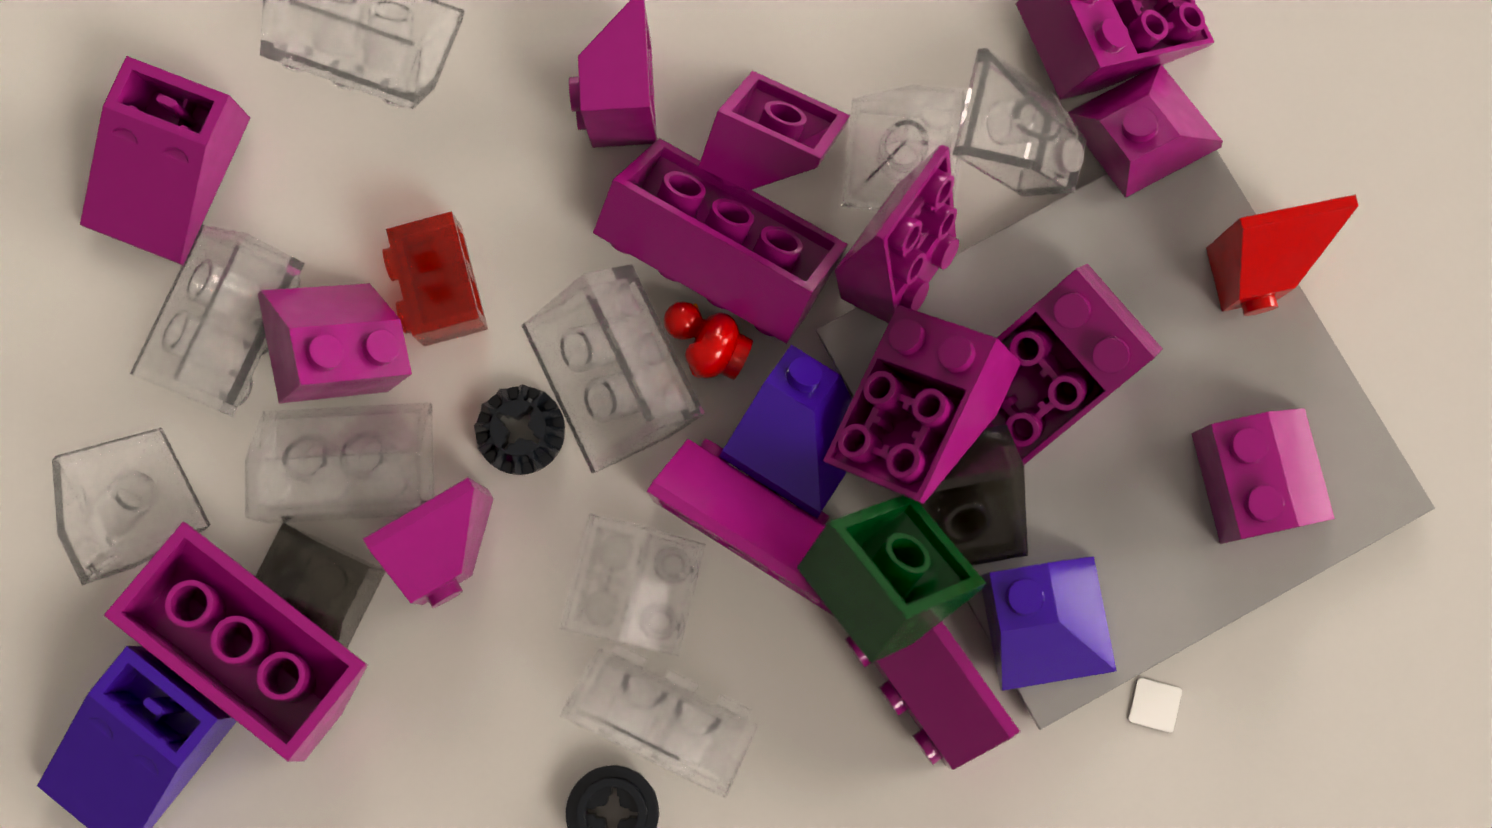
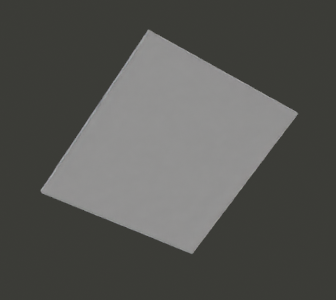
M1217 150L1126 198L1108 174L1101 176L956 254L946 269L942 270L939 268L929 282L927 296L921 307L917 310L998 337L1071 272L1088 263L1163 348L1153 360L1022 467L986 427L925 503H920L979 575L1094 556L1117 672L1016 688L1039 730L1435 509L1299 284L1295 289L1277 300L1278 308L1251 316H1244L1242 308L1222 312L1206 247L1239 218L1256 215ZM858 307L816 329L818 337L852 397H854L889 324ZM1305 408L1335 519L1220 544L1191 433L1217 422L1268 411ZM981 589L967 603L992 645Z

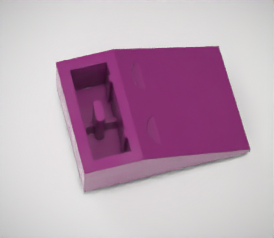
M1019 0L1015 3L1060 100L1100 91L1135 77L1160 63L1162 65L1209 47L1214 43L1205 23V17L1195 0Z
M126 56L102 107L80 225L183 266L250 121L249 115L228 94Z
M941 144L895 186L835 269L840 298L887 323L890 322L897 305L916 311L921 307L927 296L930 280L939 268L944 270L951 264L959 247V239L956 238L955 229L957 209L954 208L952 190L955 178L951 175L949 147Z
M1088 263L1071 272L997 337L1021 364L997 415L987 428L1022 467L1163 350Z
M897 305L823 462L924 504L995 418L1021 362L997 337Z

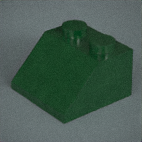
M903 495L829 521L797 567L870 663L912 645L977 594L986 584L921 504Z

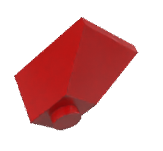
M1356 194L1241 217L1206 247L1222 312L1242 308L1244 316H1251L1278 308L1277 300L1298 286L1359 205Z

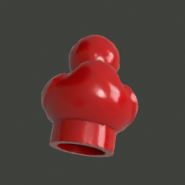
M681 301L669 306L663 319L664 327L668 334L679 340L695 338L693 344H690L685 352V358L692 375L697 378L707 379L722 374L735 380L747 360L753 339L740 334L737 323L726 313L719 312L703 319L696 303L692 304Z

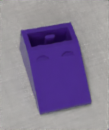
M126 646L85 697L37 787L87 828H152L237 721L143 646Z

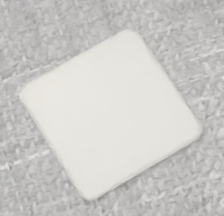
M1139 678L1136 684L1129 721L1168 733L1173 732L1182 696L1181 688Z

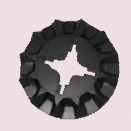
M523 384L507 389H499L487 402L481 404V411L474 425L478 450L484 458L498 470L514 475L531 474L545 468L558 455L565 438V421L556 402L544 391ZM533 409L530 414L531 419L528 427L534 432L533 435L539 439V442L536 444L530 439L527 441L519 437L514 444L510 443L507 449L504 450L509 443L507 440L511 432L505 427V423L500 420L502 416L519 421L524 415L528 416Z
M609 765L593 769L584 775L570 792L566 804L567 828H608L605 817L597 816V813L588 812V809L605 806L609 801V796L613 794V787H617L620 806L629 808L631 812H638V816L630 815L629 818L620 819L617 828H657L660 813L656 792L640 772L627 767Z

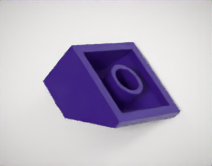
M791 344L761 386L719 457L815 518H818L847 473L823 462L852 401L840 374Z
M1094 556L980 575L986 582L982 588V594L1001 691L1117 672Z

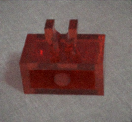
M452 211L387 228L386 232L390 247L383 249L382 253L391 281L399 280L403 300L396 302V311L401 319L403 332L405 334L412 333V336L425 347L488 330L463 228Z

